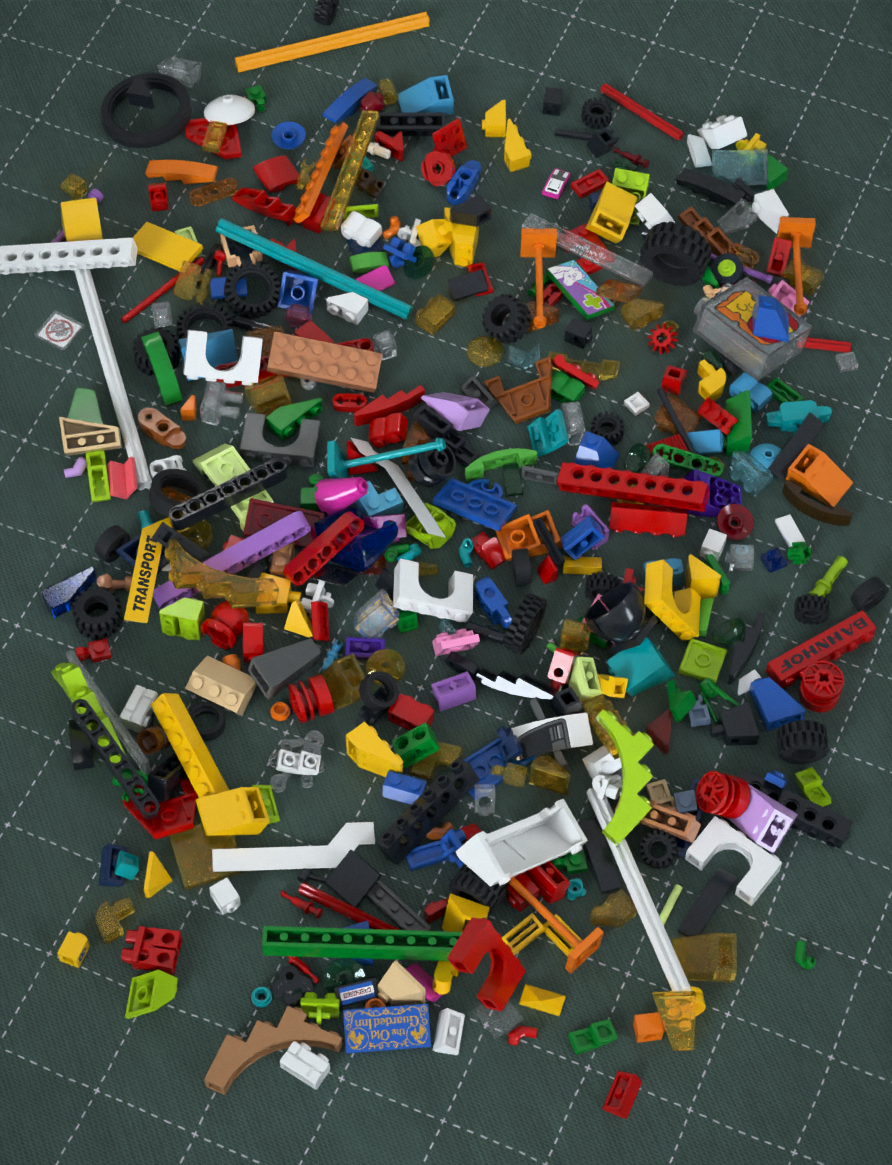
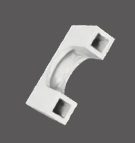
M188 329L183 374L187 375L188 379L198 380L199 376L206 377V381L216 382L217 379H224V383L235 384V381H242L243 385L253 386V383H258L263 339L243 336L241 355L237 364L228 370H218L211 367L206 359L207 332Z
M405 559L399 560L394 568L393 607L405 611L409 610L420 614L437 616L438 618L451 619L457 622L466 623L473 613V574L454 571L448 581V597L437 599L426 594L420 587L418 581L419 563Z
M715 816L688 848L685 860L702 871L711 858L719 851L729 849L743 854L749 862L750 870L737 885L735 895L752 906L779 873L782 862L776 855L769 854L762 846L746 838L743 832L736 831L730 827L727 821Z

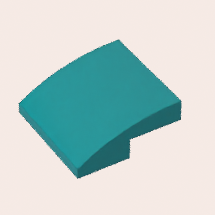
M556 409L545 419L539 417L527 426L532 450L537 451V457L555 451L569 442L561 410Z

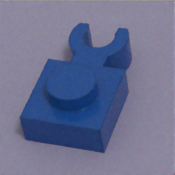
M776 770L773 773L767 772L764 779L781 788H785L788 782L785 774Z

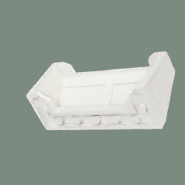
M561 799L556 801L555 805L550 809L544 808L538 814L489 834L484 831L477 833L460 847L456 854L464 864L490 887L498 883L502 886L516 875L570 852L572 855L578 853L583 849L582 845L588 840L565 800Z

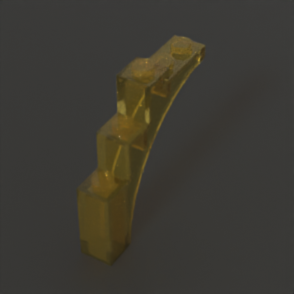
M176 539L168 541V548H165V557L171 565L169 580L173 583L175 589L197 588L204 599L225 597L232 609L274 606L277 604L279 588L273 578L241 577L213 569L190 556Z

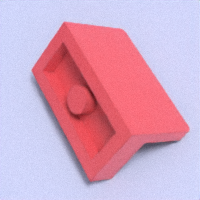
M130 457L124 464L110 461L107 464L110 496L127 500L137 489L135 458Z

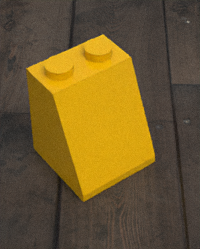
M96 198L61 202V219L66 242L103 240Z
M445 207L444 219L453 226L452 231H450L452 243L449 245L454 264L462 267L472 265L479 237V226L474 227L452 223L450 221L451 208Z

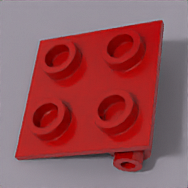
M460 118L432 133L435 144L433 151L448 152L453 157L467 148Z

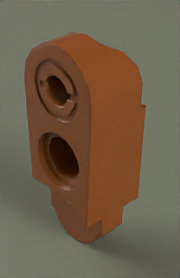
M144 408L139 412L138 423L140 430L148 438L173 450L185 447L186 436L181 431L180 426L154 408Z

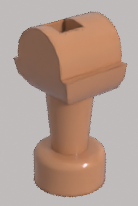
M105 574L97 578V586L100 589L108 588V591L112 590L113 592L115 589L120 588L130 591L133 576H126L125 580H113L110 575Z

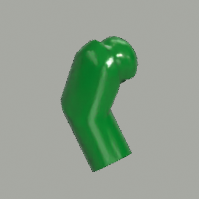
M409 544L391 545L385 553L386 561L393 562L399 554L409 551Z
M796 941L795 960L804 969H812L816 965V960L814 957L812 958L805 954L806 942Z

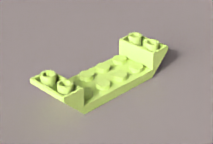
M223 444L193 460L202 475L207 474L215 487L250 470L236 449L228 444ZM266 490L250 497L274 503ZM250 498L231 506V509L240 520V527L243 532Z

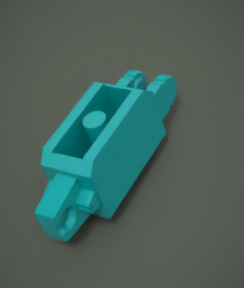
M812 400L783 402L780 405L779 411L766 413L765 418L767 426L780 427L781 431L792 432L797 429L809 412L823 423H828L832 410L828 406L817 407L816 402Z

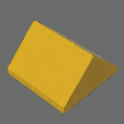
M690 554L685 572L686 589L692 587L701 596V599L715 598L718 594L721 575Z

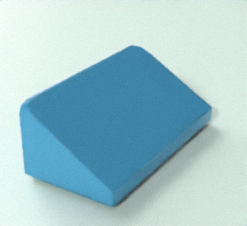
M721 430L687 433L695 451H698L699 454L722 452L725 437Z

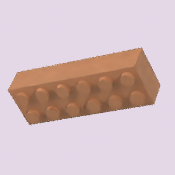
M274 332L267 372L374 393L377 386L382 353Z

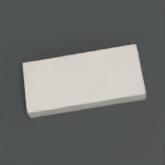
M790 514L775 519V523L788 547L792 546V542H805Z

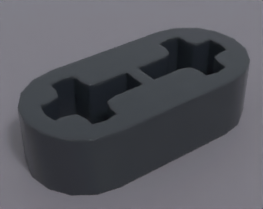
M450 652L444 660L449 668L459 674L468 671L472 680H475L477 673L480 671L476 664L455 652Z

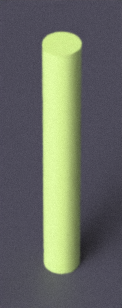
M678 884L674 886L659 916L663 926L683 889Z

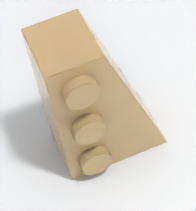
M59 417L64 454L66 456L122 448L120 429L118 427Z

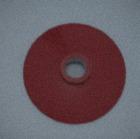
M729 504L718 513L717 526L721 533L727 535L728 539L742 540L752 532L754 520L750 511L744 506ZM731 522H735L736 527L732 526Z

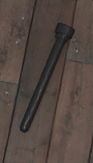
M659 388L657 393L689 452L702 456L698 451H695L664 389ZM693 460L691 463L693 467L701 465L698 460Z

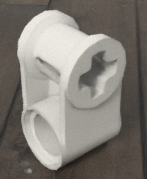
M174 455L169 458L153 461L150 464L151 480H153L157 473L166 469L186 471L182 465V457Z

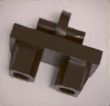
M361 166L357 167L356 173L351 179V182L358 186L360 191L364 190L373 198H378L385 184L384 181L376 178L370 171Z

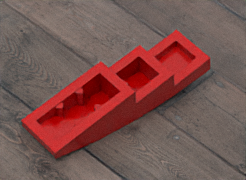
M242 187L232 197L234 202L249 210L282 221H286L296 210L294 205L282 203L279 197L268 196L265 190Z
M419 385L407 394L400 390L388 399L382 394L354 413V424L356 426L370 424L376 418H386L390 414L407 411L424 401L421 397L425 395V389Z

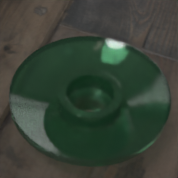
M417 246L413 254L417 258L415 263L408 259L404 261V271L409 278L418 280L425 277L431 271L434 264V254L427 246Z
M338 958L332 961L325 969L323 975V983L328 993H335L333 986L365 979L362 966L351 958ZM346 974L347 978L343 981L340 980V975Z

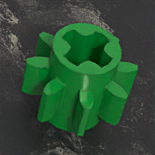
M792 542V546L788 548V558L793 560L794 565L806 564V560L810 559L811 549L809 546H805L806 542Z

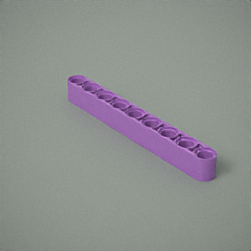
M296 511L154 589L153 597L160 610L184 597L191 598L301 538L311 530V527L303 512Z

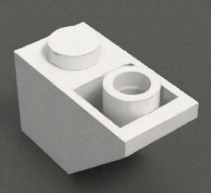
M354 292L326 299L327 311L356 325L359 324L368 312V299Z

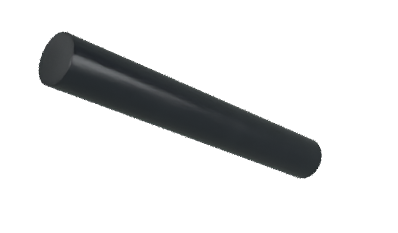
M556 129L555 136L589 141L594 135Z

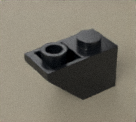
M479 194L451 208L450 221L452 223L477 227L491 220L492 208Z
M572 687L554 694L550 706L557 717L584 713L581 701Z

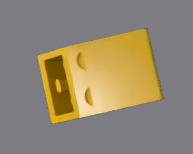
M606 182L585 229L615 244L619 243L628 228L638 197Z
M363 722L346 734L347 754L358 767L386 777L390 770L391 772L395 771V773L403 774L402 758L390 750L391 748L385 740H381L378 737V733L373 726L369 727L366 722Z
M240 787L195 800L206 836L259 835L270 822L259 787Z

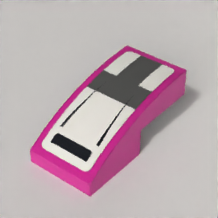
M555 168L542 191V195L558 200L564 192L565 185L570 180L571 173Z

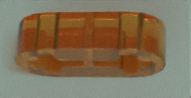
M737 243L731 244L726 253L733 254V250H736V256L741 260L743 266L748 268L755 267L760 260V256L756 251Z

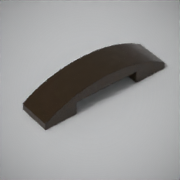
M788 480L784 482L783 495L795 508L805 515L827 524L838 526L850 525L853 516L852 512L838 505L832 510L802 495V487Z

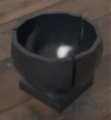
M632 582L622 583L600 597L609 611L606 610L600 600H597L584 616L591 631L599 638L614 642L610 647L614 654L641 645L659 621L655 615L647 617L644 598L640 590Z

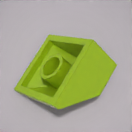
M161 970L132 978L125 1018L130 1019L156 1011L174 999L177 992L178 978Z

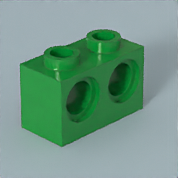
M426 722L392 740L395 754L397 753L402 758L405 768L440 750L435 732Z

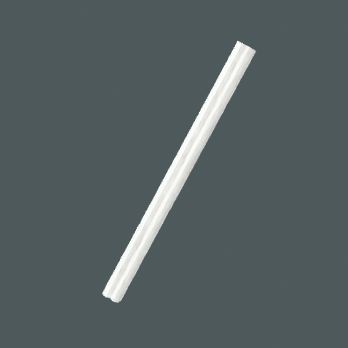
M590 788L586 793L603 831L611 821L614 812L608 799L602 800L597 798L600 792ZM605 836L675 998H681L683 995L690 994L691 987L626 840L624 839L616 846Z

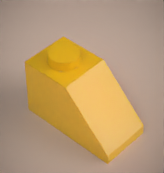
M501 100L485 112V120H482V130H485V137H506V100Z

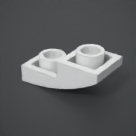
M280 749L276 770L293 774L318 775L321 756L305 751L298 754Z

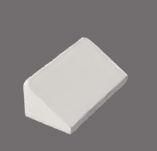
M689 134L687 144L695 168L712 166L704 138Z
M449 1008L439 1012L433 1051L458 1055L465 1018L464 1014Z

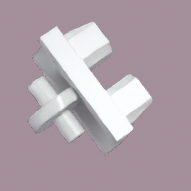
M415 219L414 226L411 229L406 225L398 230V236L404 242L408 240L409 244L416 247L415 251L417 252L422 251L420 240L416 239V237H419L416 226L420 225L421 220Z
M319 580L318 584L308 583L306 595L313 596V599L302 598L301 603L305 611L310 613V618H312L311 602L327 603L328 608L334 605V600L330 598L331 593L326 592L325 594V581Z
M597 775L594 777L592 786L595 791L600 792L597 798L602 800L609 797L614 800L618 799L622 792L621 776L613 775L607 777L605 775Z

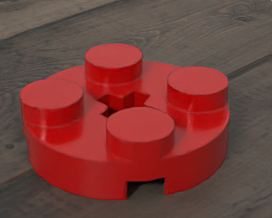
M440 150L428 153L421 165L423 177L434 186H442L449 183L455 174V164L451 154ZM437 164L441 166L440 173L438 170L435 169V167H437Z

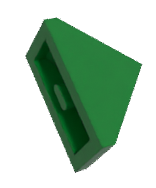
M771 155L766 156L765 162L766 191L775 189L786 180L788 168Z

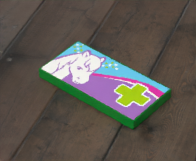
M574 259L546 269V275L586 320L614 311V303Z

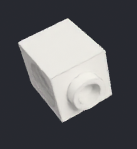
M709 528L701 546L700 557L706 559L707 555L712 554L718 562L725 547L727 535Z
M228 878L209 887L210 896L223 915L236 911L241 905L240 896Z

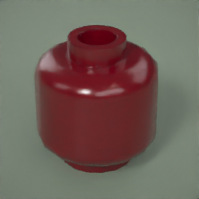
M370 91L361 100L360 108L367 116L375 117L377 113H380L385 108L383 101L385 97L380 92Z

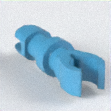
M338 639L333 643L331 651H328L327 659L322 666L321 671L326 674L330 671L333 662L338 659V653L343 647V642L337 645Z

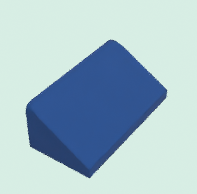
M226 277L210 279L212 299L225 298L224 285ZM246 277L240 279L236 284L235 288L239 297L247 296Z

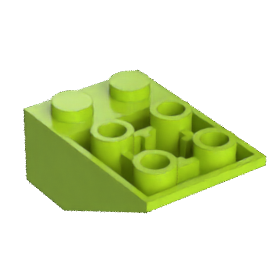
M615 168L612 184L637 196L636 204H638L647 195L650 174ZM634 207L629 224L639 226L640 218L636 214L638 210Z

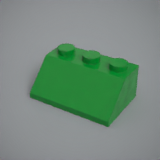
M746 390L726 400L725 408L723 409L739 421L736 425L733 424L729 435L725 434L723 443L725 456L748 457L752 438L750 390Z

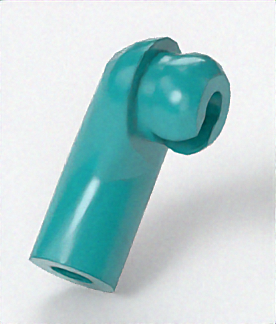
M416 543L411 544L409 551L397 557L398 562L400 559L409 561L415 559L421 554V548Z

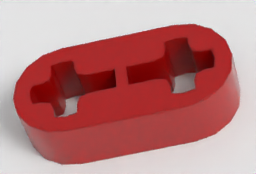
M554 283L550 284L543 291V312L551 310L563 296L561 290Z
M339 393L333 397L332 404L334 410L338 412L355 413L367 405V398L362 394Z

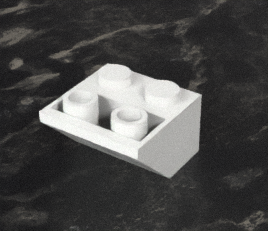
M734 115L720 116L716 118V122L704 123L702 128L697 130L698 134L704 138V141L711 149H720L747 137L742 118L734 117Z
M612 740L582 759L592 779L597 775H605L607 777L618 775L621 776L620 782H622L621 762Z

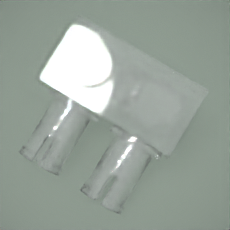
M207 381L200 406L201 422L219 425L222 416L238 419L240 408L225 406V403L227 401L242 404L244 393L228 391L224 382Z

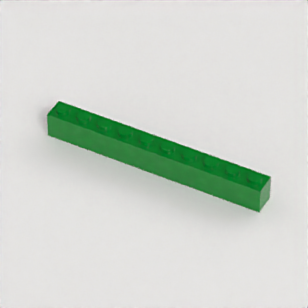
M263 926L262 950L263 956L449 961L447 957L462 932Z

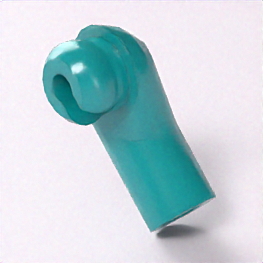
M470 538L464 539L459 548V555L465 568L473 565L470 555L474 548V543Z

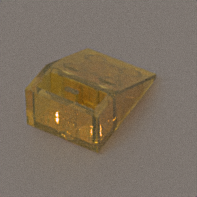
M709 933L673 938L671 940L687 980L734 983L737 974V934Z

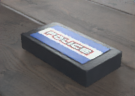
M375 976L333 986L336 998L339 999V1008L379 998Z

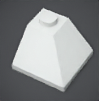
M774 189L754 195L752 203L754 213H757L759 218L777 234L780 217L789 216L787 210Z

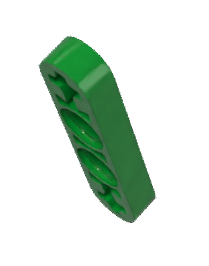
M665 444L656 445L652 451V458L656 462L691 472L693 469H697L691 463L693 460H698L701 463V467L697 470L715 477H719L723 472V465L717 460ZM663 450L665 455L660 457L658 451ZM672 452L670 459L668 460V454ZM674 455H681L683 462H675ZM715 466L717 470L716 473H712V469L710 468Z

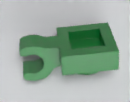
M258 85L245 89L247 99L256 104L259 112L265 111L263 104H265L266 95L262 86Z
M584 850L574 855L570 852L563 855V858L558 857L551 860V863L558 870L566 869V874L587 872L588 869Z

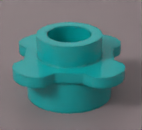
M579 878L571 879V883L566 890L567 898L573 901L576 897H584L587 891L583 888L582 880Z

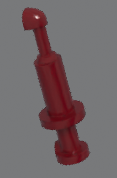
M614 147L615 153H619L623 158L632 161L633 165L641 164L645 169L649 166V161L646 159L642 160L641 155L635 156Z

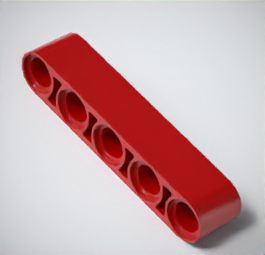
M352 512L344 513L284 567V576L295 585L305 583L361 533L364 528L363 520Z

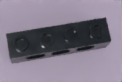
M377 113V132L380 130L389 136H396L400 131H402V136H432V133L446 125L445 113Z

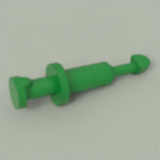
M547 275L543 276V286L550 280ZM536 281L532 284L533 288L527 291L531 297L536 295Z

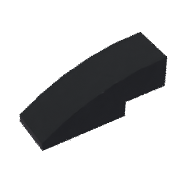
M68 720L74 771L94 768L92 744L75 720Z

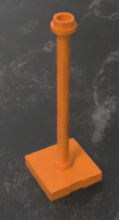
M780 217L776 237L793 241L791 247H793L796 288L794 311L797 315H803L807 311V304L804 303L800 248H811L816 222L815 218Z
M522 228L520 257H535L536 317H534L533 323L536 328H543L547 323L546 317L543 316L542 257H556L557 229Z
M510 878L511 880L508 883L574 946V949L568 955L565 969L572 974L600 947L604 932L597 927L584 940L580 941L516 878Z

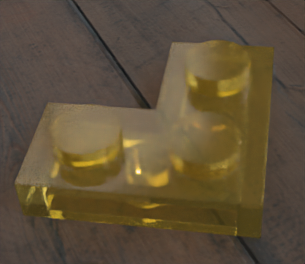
M438 742L440 750L414 763L411 770L412 776L431 780L437 764L450 766L457 757H461L462 747Z

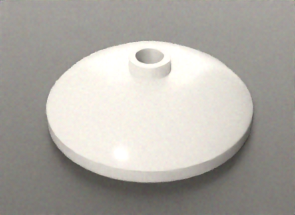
M237 95L218 97L211 101L204 109L206 120L219 125L238 124L250 119L255 113L254 104L247 98Z

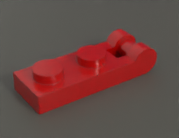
M557 355L553 358L554 367L572 378L580 380L584 385L593 390L597 388L599 381L596 380L597 377L589 372L587 374L581 371L582 368L575 363H567L563 355Z
M709 397L706 398L697 411L726 435H729L731 432L730 429L733 424L736 425L739 421Z

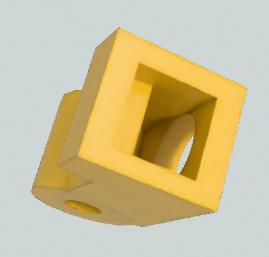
M598 674L602 694L610 697H625L627 678Z
M438 961L432 985L433 991L438 994H447L451 988L452 976L458 977L459 971L453 967L450 961Z

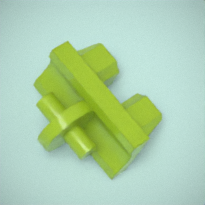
M306 992L305 997L301 998V1009L305 1011L307 1017L317 1019V1025H321L322 1019L339 1018V999L336 998L335 993H327L325 999H317V994L314 992Z

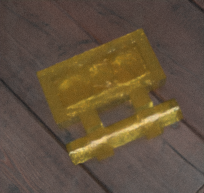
M186 260L183 261L173 295L188 301L192 300L193 295L197 296L196 303H201L202 305L208 294L206 291L212 279V270L205 269L203 275L200 274L201 266ZM197 280L202 282L199 290L195 288Z

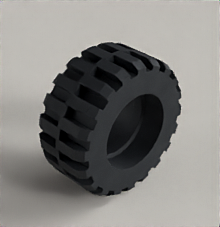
M669 221L668 223L661 222L656 224L648 231L640 250V259L644 268H647V271L658 280L661 279L665 283H672L676 286H687L702 279L712 252L707 239L701 236L699 231L693 230L690 226H684L682 223L676 224Z

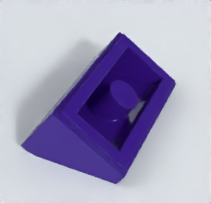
M346 637L345 657L346 659L385 661L386 639Z

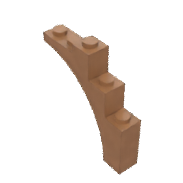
M287 1006L277 1028L268 1021L261 1022L257 1020L247 1042L237 1035H233V1037L226 1035L204 1079L205 1086L225 1095L234 1080L248 1066L274 1051L289 1048L293 1041L299 1044L303 1042L311 1047L325 1048L339 1053L343 1046L342 1037L334 1031L329 1030L327 1032L321 1029L315 1023L310 1022L308 1024L307 1014L304 1010L298 1007L291 1008Z

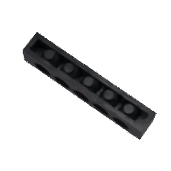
M457 757L388 830L382 834L375 843L385 858L398 865L480 780L470 763Z
M742 768L738 777L743 778L752 787L783 806L793 809L798 814L791 828L799 829L807 833L811 838L820 839L830 847L841 849L853 821L785 788L764 780V778ZM805 817H809L813 821H807ZM823 826H828L831 830H826Z

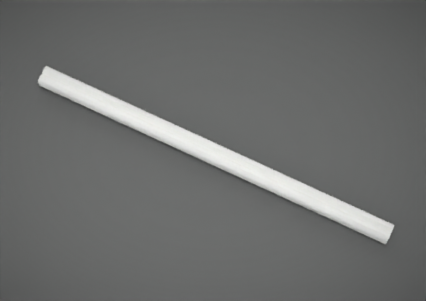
M90 269L74 270L128 458H135L137 489H150L152 484L151 476Z

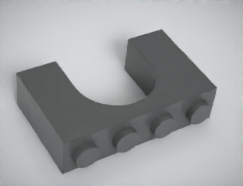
M247 413L240 446V456L243 460L266 463L280 457L286 460L287 466L295 465L303 468H314L321 434L320 421L302 419L297 440L286 447H275L264 440L266 415Z

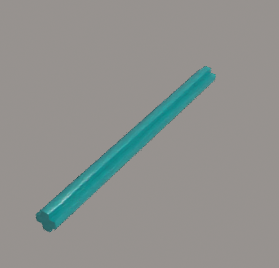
M223 218L218 222L216 232L316 277L347 293L354 292L368 299L369 303L405 320L409 318L413 306Z

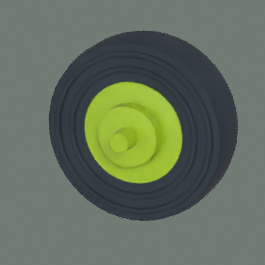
M725 253L719 255L713 261L711 272L719 284H734L743 275V264L736 255Z

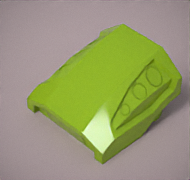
M425 503L424 505L445 537L428 534L416 514L406 523V533L428 545L430 549H437L452 537L456 523L454 519L447 516L439 508Z

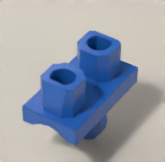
M393 237L390 245L384 244L383 249L394 254L389 257L390 265L394 268L403 266L405 264L404 259L414 263L417 260L413 256L416 247L406 242L404 244L402 239Z
M451 829L440 838L444 843L441 845L444 850L441 858H449L451 863L455 862L460 869L464 863L459 859L456 851L463 846L461 842L466 839V835L462 829L456 831Z

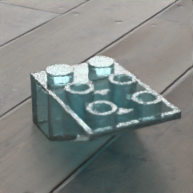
M767 149L712 150L713 177L731 185L738 178L744 182V185H767Z

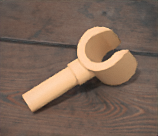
M706 285L703 287L707 298H713L719 292L729 291V286L713 289L712 285Z

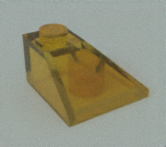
M537 755L531 764L529 784L568 796L571 774L553 758Z

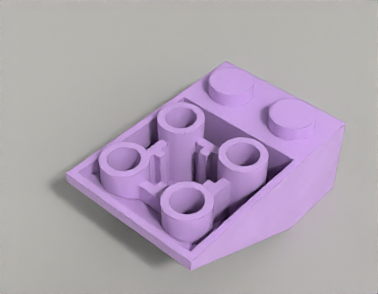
M441 392L421 397L430 408H433L440 416L451 422L453 428L458 431L481 427L490 410L478 398Z
M749 785L751 796L746 811L736 819H728L755 843L774 853L779 848L798 814Z

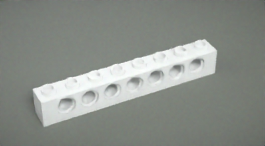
M133 238L0 246V274L136 266L138 247Z

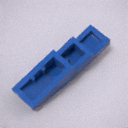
M367 78L360 80L339 96L325 110L322 116L334 123L344 120L356 112V108L361 105V100L368 92L377 91L378 85Z

